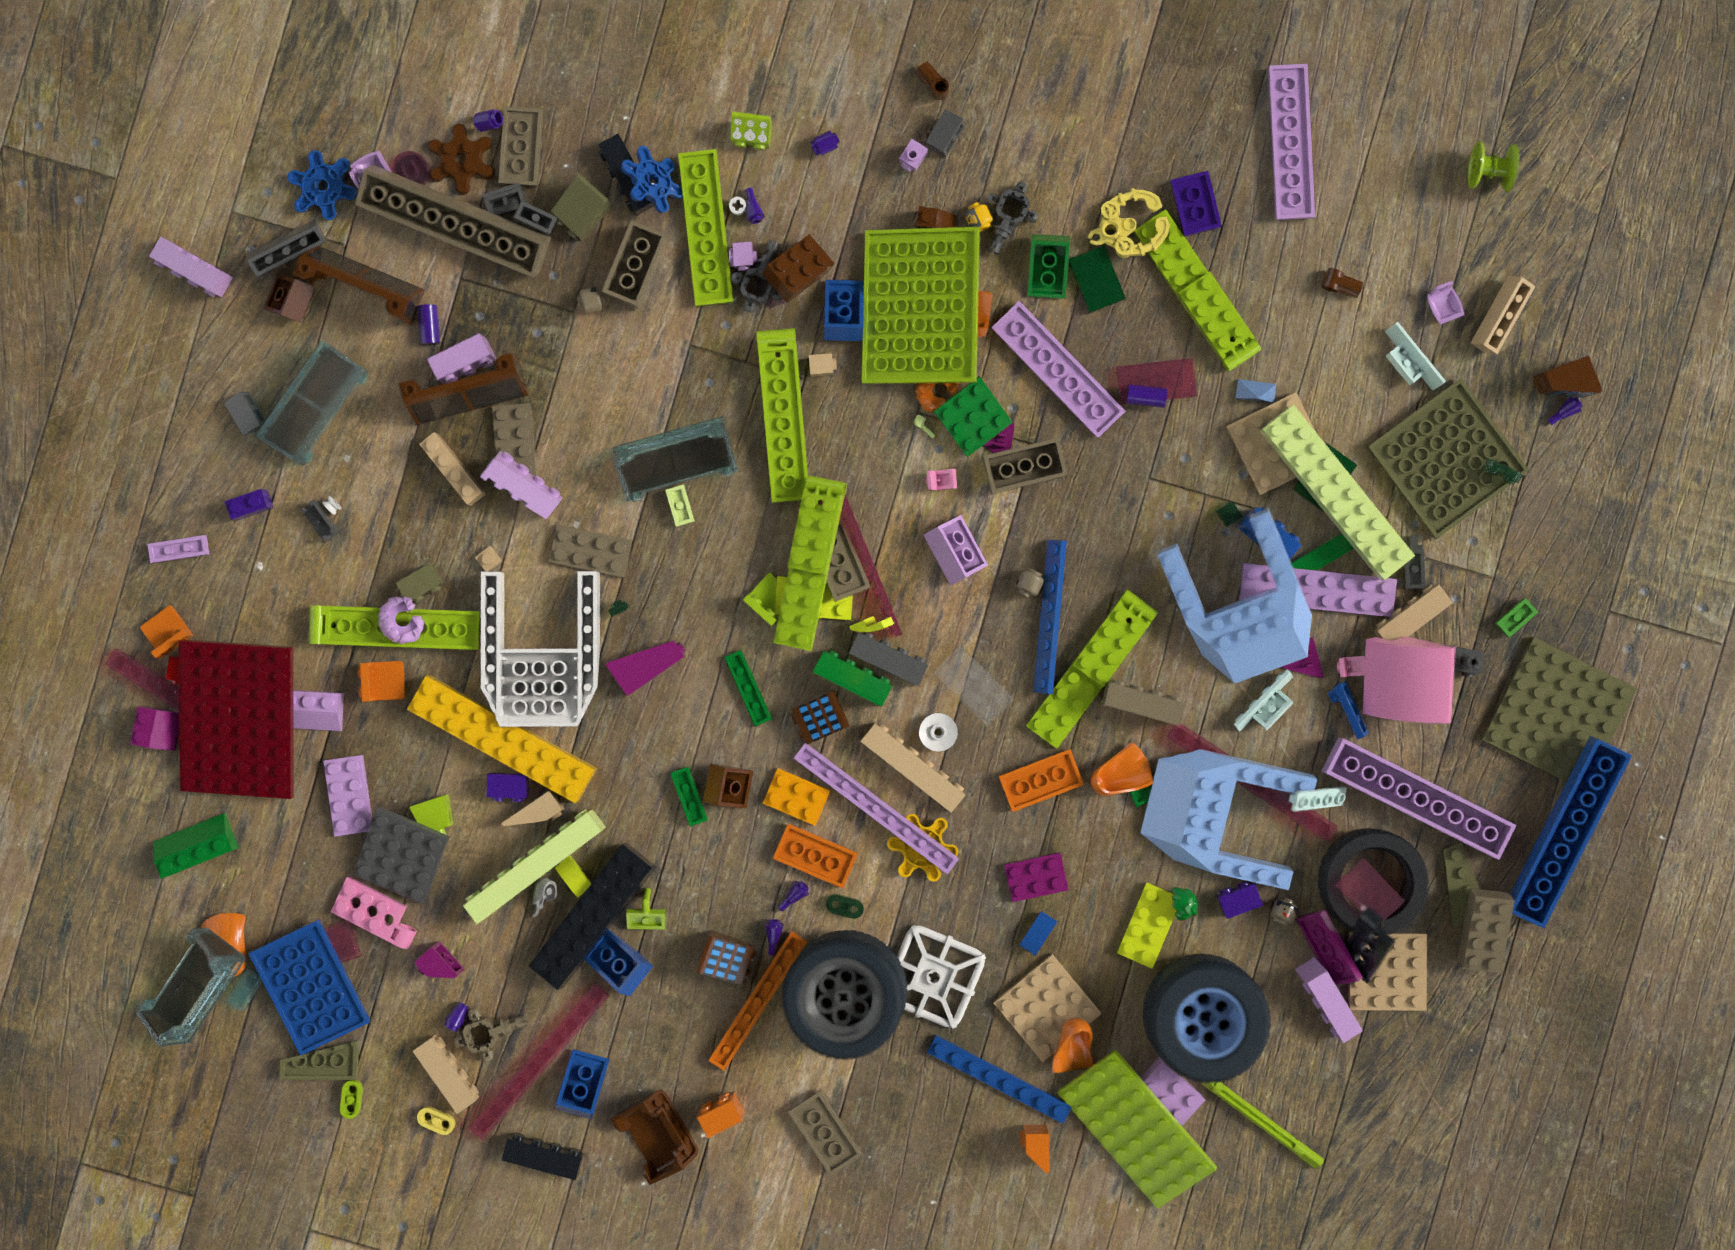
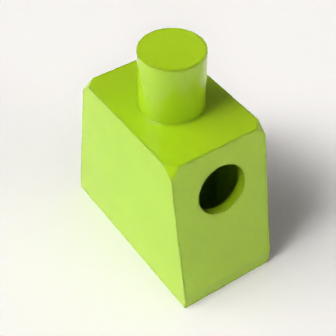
M448 794L410 806V810L417 823L443 834H446L445 827L453 825Z

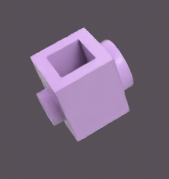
M911 139L899 158L901 167L908 172L911 170L916 172L927 155L928 149Z
M752 242L732 243L733 248H729L730 267L738 269L739 272H747L750 268H754V263H757V251H753Z

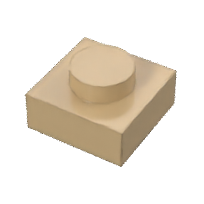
M492 546L487 547L475 557L486 572L491 571L502 562V559Z

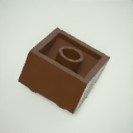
M277 273L263 309L301 323L306 315V308L313 297L315 287Z
M710 763L703 801L717 806L746 808L753 771Z

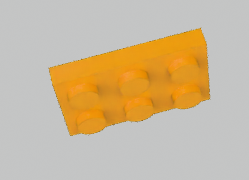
M777 768L763 804L816 826L830 790Z

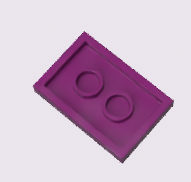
M1060 852L1004 864L1012 902L1069 890Z

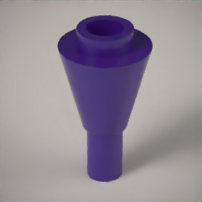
M753 188L745 189L748 200L746 221L751 222V224H758L762 222L765 215L755 199Z
M1570 396L1557 413L1548 418L1547 421L1552 426L1560 419L1582 412L1581 407L1583 405L1577 397L1573 399Z
M795 881L786 899L778 905V908L783 912L789 905L808 896V886L803 881Z
M770 919L769 922L765 923L769 955H776V945L784 926L778 919Z

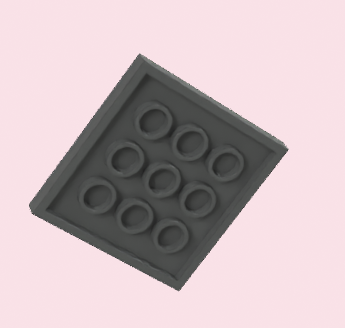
M379 806L376 809L353 875L424 905L450 836Z

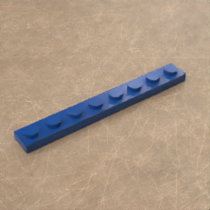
M1047 540L1033 690L1036 693L1053 694L1067 541Z
M935 1035L927 1050L928 1054L1061 1123H1064L1072 1108L1063 1100L938 1035Z

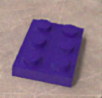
M1208 171L1170 180L1184 237L1222 227Z

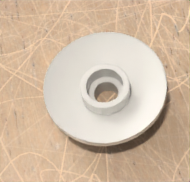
M934 713L927 716L922 721L919 729V736L924 746L937 752L949 749L955 743L958 734L957 726L953 719L942 713ZM940 728L942 730V733L939 736L935 735L934 733L935 729Z

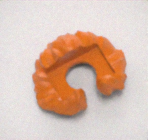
M937 383L916 384V399L920 402L923 410L927 412H933V410L946 401V399L934 396L932 389ZM943 383L952 396L962 389L961 383Z

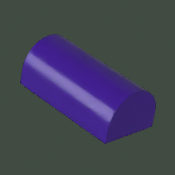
M424 304L417 306L420 345L441 344L437 305Z
M1128 384L1126 404L1165 408L1167 388Z

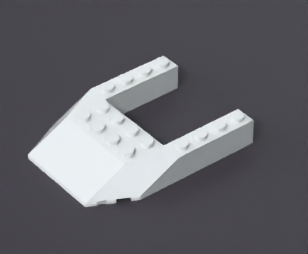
M578 571V649H504V573L481 572V689L500 727L578 726L598 687L600 573L597 571Z

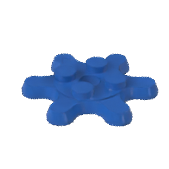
M640 146L636 153L639 163L636 164L630 160H625L621 165V171L630 176L632 183L635 185L630 192V197L634 201H640L645 197L648 201L653 202L658 213H665L669 210L666 200L667 196H671L674 199L683 197L682 187L673 183L670 178V173L675 169V164L669 158H665L660 163L654 161L650 150L645 146ZM649 177H651L654 180L655 184L652 182L649 183Z
M313 150L308 155L310 167L306 172L292 170L287 175V179L291 184L298 185L302 189V195L295 201L294 207L298 212L302 213L307 211L309 207L317 205L321 208L322 216L326 220H333L337 215L335 202L340 198L354 200L357 196V190L353 186L345 185L342 178L350 169V162L346 158H340L335 164L327 165L323 161L322 154L317 150ZM321 181H327V190H319L318 185Z

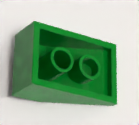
M1032 234L1027 296L1066 299L1070 236Z

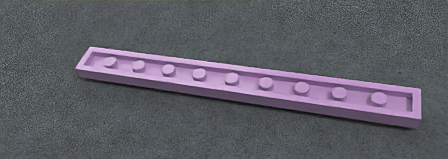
M805 743L794 757L795 760L946 874L951 871L959 860L956 855L809 744Z

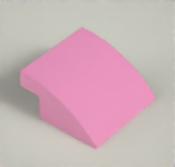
M1407 636L1392 641L1378 637L1367 639L1363 714L1408 722L1451 723L1455 647Z

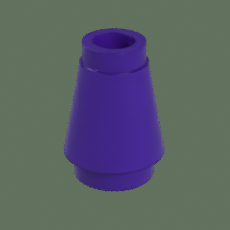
M458 1002L445 1018L444 1026L455 1032H458L459 1028L462 1029L469 1007Z

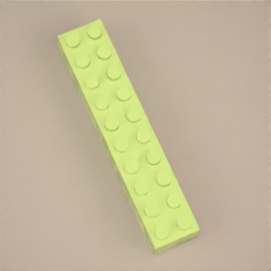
M1294 405L1286 408L1259 430L1379 580H1386L1415 556Z

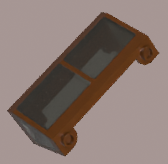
M320 246L301 255L293 271L294 276L311 285H314L315 281L319 279L327 280L328 276H331L387 299L385 305L387 312L409 325L412 324L417 312V306H419L425 289Z
M512 353L499 356L495 361L496 370L424 390H421L418 383L412 380L398 383L403 402L417 425L529 396L520 360Z

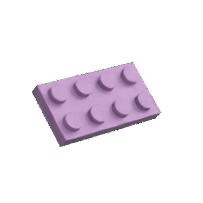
M363 755L324 760L334 837L368 832L373 819Z

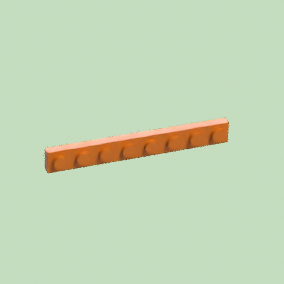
M791 930L708 1060L709 1062L725 1071L785 978L793 962L807 943L806 939Z

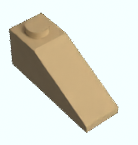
M550 790L501 824L503 826L547 821L550 818L554 821L562 815L560 811L565 808L555 793Z

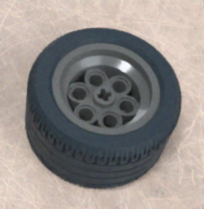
M834 931V933L830 932L813 940L793 962L784 981L782 1004L790 1029L807 1048L828 1058L848 1060L849 1058L856 1059L857 1057L860 1058L871 1054L872 1051L878 1050L879 1047H882L891 1038L906 1006L907 981L899 959L896 958L895 953L884 942L860 931ZM844 971L850 972L852 979H845L842 973ZM825 979H832L834 986L828 987L825 984ZM858 984H866L868 990L865 992L860 991ZM846 992L848 994L847 998L842 1000L841 994H844ZM829 998L832 1001V1005L826 1006L822 1000ZM856 1003H863L866 1009L863 1011L858 1010ZM845 1010L848 1017L841 1018L838 1015V1011Z

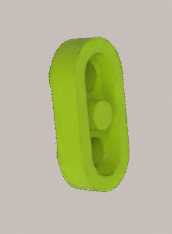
M348 1080L342 1087L340 1113L346 1119L355 1118L361 1110L363 1086L358 1080ZM351 1086L356 1087L355 1092L351 1090ZM349 1105H353V1106H354V1110H353V1111H351V1110L349 1109V1107H348Z

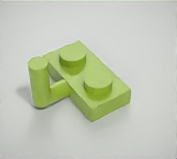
M645 888L643 891L642 909H627V929L665 930V909H650V888Z

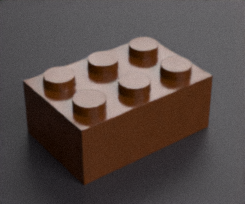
M808 234L769 263L762 275L785 302L788 303L826 275L834 265V262L813 237Z

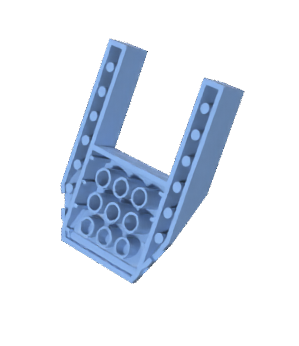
M1269 508L1251 514L1249 520L1277 587L1206 613L1178 544L1163 548L1157 554L1186 625L1202 656L1234 684L1308 657L1312 614Z
M1202 749L1158 759L1140 833L1175 861L1215 874L1289 890L1293 876V870L1290 866L1224 852L1219 849L1236 781L1295 794L1296 791L1315 790L1317 778L1312 774Z

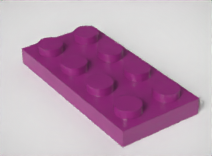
M1325 910L1300 915L1295 919L1319 963L1327 970L1335 985L1357 982L1363 978Z

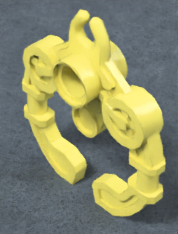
M1134 188L1124 194L1118 193L1117 196L1102 205L1100 226L1092 230L1087 236L1088 239H1091L1094 234H1098L1100 239L1098 241L1090 240V244L1097 246L1105 243L1114 248L1116 254L1121 258L1144 256L1146 252L1151 250L1157 251L1169 232L1170 224L1167 217L1156 219L1155 228L1157 235L1154 238H1150L1151 243L1142 245L1141 242L1134 244L1128 238V235L1136 229L1135 219L1119 218L1120 206H1125V201L1130 199L1145 201L1147 208L1152 212H1156L1162 208L1160 198L1152 192L1135 190ZM1109 229L1115 230V233L1113 235L1106 234V231Z

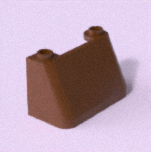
M659 1089L610 1119L615 1129L619 1132L629 1130L647 1161L643 1166L642 1173L649 1185L683 1170L698 1155V1147L663 1090Z

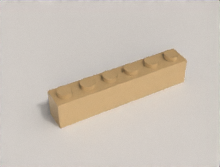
M881 722L878 725L874 723L861 739V742L952 813L965 796V793L962 792L964 788L957 782L952 784L948 781L949 776L942 770L937 772L933 769L934 764L928 759L922 760L919 758V752L913 747H905L903 745L904 740L896 734L891 736L888 733L889 729Z

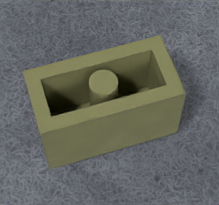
M428 564L396 582V585L403 597L411 598L412 603L417 604L424 600L423 596L430 593L433 595L440 591V586L444 585L433 564Z

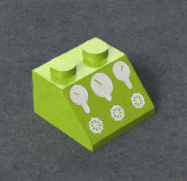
M732 111L731 143L739 148L754 146L753 148L756 150L770 149L772 134L771 116Z

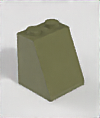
M579 173L551 212L557 217L556 223L562 226L564 224L568 228L567 233L574 239L578 237L582 241L612 209V205L602 193Z

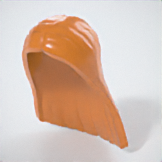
M1130 742L1118 754L1093 772L1090 779L1091 786L1101 796L1136 791L1153 784L1152 769L1141 749L1133 742Z
M220 913L206 919L201 926L204 944L212 956L216 970L225 977L240 975L246 966L247 953L244 940L246 916L243 914Z
M1071 1018L1062 1025L1060 1041L1053 1056V1073L1084 1069L1095 1064L1091 1050L1093 1034L1090 1025L1084 1019Z

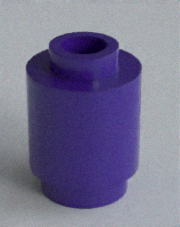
M494 109L477 112L473 123L480 132L493 130L503 124V116L500 111Z
M830 130L813 138L814 140L810 142L816 156L820 154L823 156L837 149V144L840 143L836 133H831Z

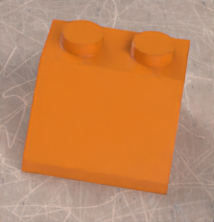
M1023 1125V1131H1020L1021 1147L1025 1148L1026 1154L1045 1173H1050L1049 1132L1047 1126Z

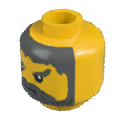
M977 202L968 207L969 210L965 213V219L969 227H979L980 232L991 227L990 224L993 221V217L987 205H979Z

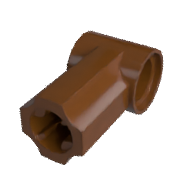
M928 61L923 63L915 74L932 92L934 98L938 100L945 99L949 94L948 81L942 78ZM941 85L945 87V90L938 92L935 88Z
M1328 268L1321 287L1331 292H1340L1353 298H1358L1363 282L1344 275L1345 273L1338 269Z

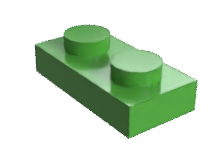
M1523 598L1496 621L1495 624L1507 638H1510L1534 617L1538 611L1526 598Z

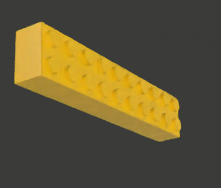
M431 675L425 676L407 708L412 713L574 803L579 802L597 769L523 726L500 727L492 709Z

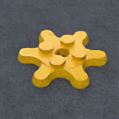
M909 814L906 816L909 821L954 855H958V848L955 845L946 844L942 840V833L948 826L944 818H937L931 826L924 827L920 824L917 815ZM893 836L888 839V848L892 851H900L904 855V861L898 868L900 876L909 877L915 869L921 868L926 872L927 878L930 881L939 880L941 873L936 865L899 837Z

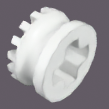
M734 197L730 200L729 208L731 213L738 216L746 212V202L743 198ZM737 201H740V204L743 206V208H739V211H735V207H733V204H736Z
M331 496L328 497V501L322 502L334 515L336 510L342 509Z

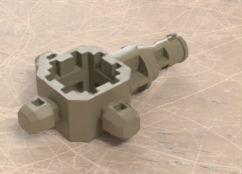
M477 1007L470 1009L468 1016L469 1020L472 1021L465 1026L463 1034L454 1039L456 1047H464L467 1044L468 1050L473 1053L482 1051V1059L485 1062L490 1061L494 1057L493 1050L490 1048L497 1043L498 1039L508 1036L513 1030L529 1026L528 1020H526L527 1016L523 1014L512 1019L500 1018L493 1020L488 1016L480 1018L481 1013ZM486 1025L489 1029L491 1041L476 1045V1042L473 1041L471 1028Z

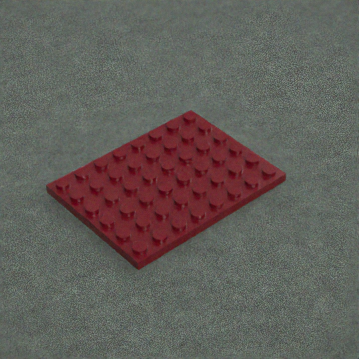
M187 639L178 640L180 791L281 799L294 798L293 647Z

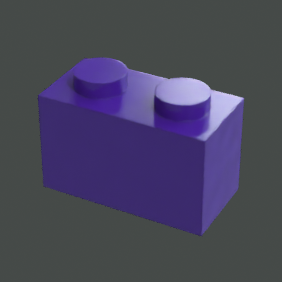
M264 489L224 501L230 519L236 521L274 508L268 490Z
M489 773L487 774L486 797H492V801H504V798H511L513 802H522L523 798L528 797L529 777L524 774Z
M1249 881L1240 882L1238 887L1233 889L1231 887L1220 890V894L1216 895L1223 915L1227 919L1263 906L1255 883Z

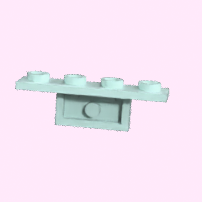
M1398 322L1385 331L1396 345L1386 357L1409 386L1420 377L1423 378L1432 391L1446 382Z
M1288 669L1285 672H1281L1276 677L1272 686H1267L1263 690L1262 696L1258 700H1254L1249 705V709L1236 718L1234 726L1239 732L1252 719L1268 730L1293 704V701L1280 691L1293 678Z
M1343 786L1296 791L1295 794H1290L1289 802L1293 803L1291 810L1301 811L1342 806L1346 798L1347 788Z

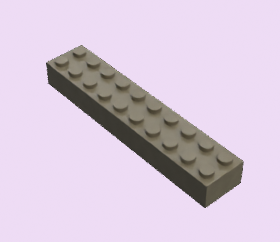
M371 165L364 169L355 205L528 276L535 277L541 272L551 237L378 166Z

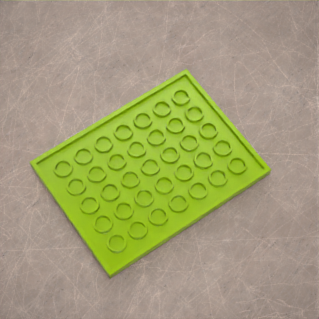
M979 227L865 230L862 384L976 383Z

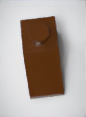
M919 206L916 229L955 228L956 215L937 208Z

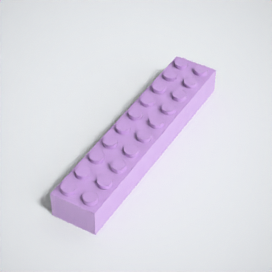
M1338 737L1321 771L1498 860L1516 827L1515 824L1343 738Z

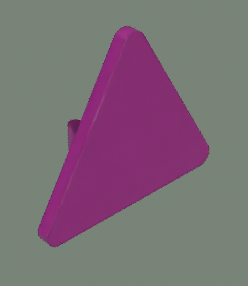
M1015 423L1010 424L983 446L992 453L1010 450Z
M1312 637L1309 638L1308 657L1282 666L1284 669L1318 678H1323L1324 676Z

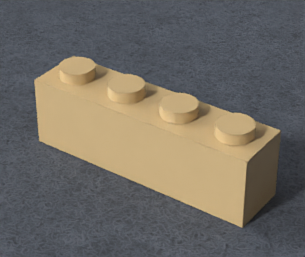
M1508 276L1473 337L1471 344L1484 353L1498 354L1535 286L1523 277Z
M434 432L419 444L467 505L472 506L486 495L439 434Z
M1430 584L1422 590L1423 594L1419 597L1414 596L1407 601L1408 605L1403 609L1399 607L1393 611V617L1388 620L1383 619L1377 623V628L1373 631L1378 638L1391 641L1405 636L1409 637L1453 602L1440 585Z
M435 1034L414 1049L413 1053L453 1110L458 1114L479 1098V1092L476 1086L470 1084L467 1080L466 1072L457 1066L454 1055L448 1053L442 1038L437 1037Z

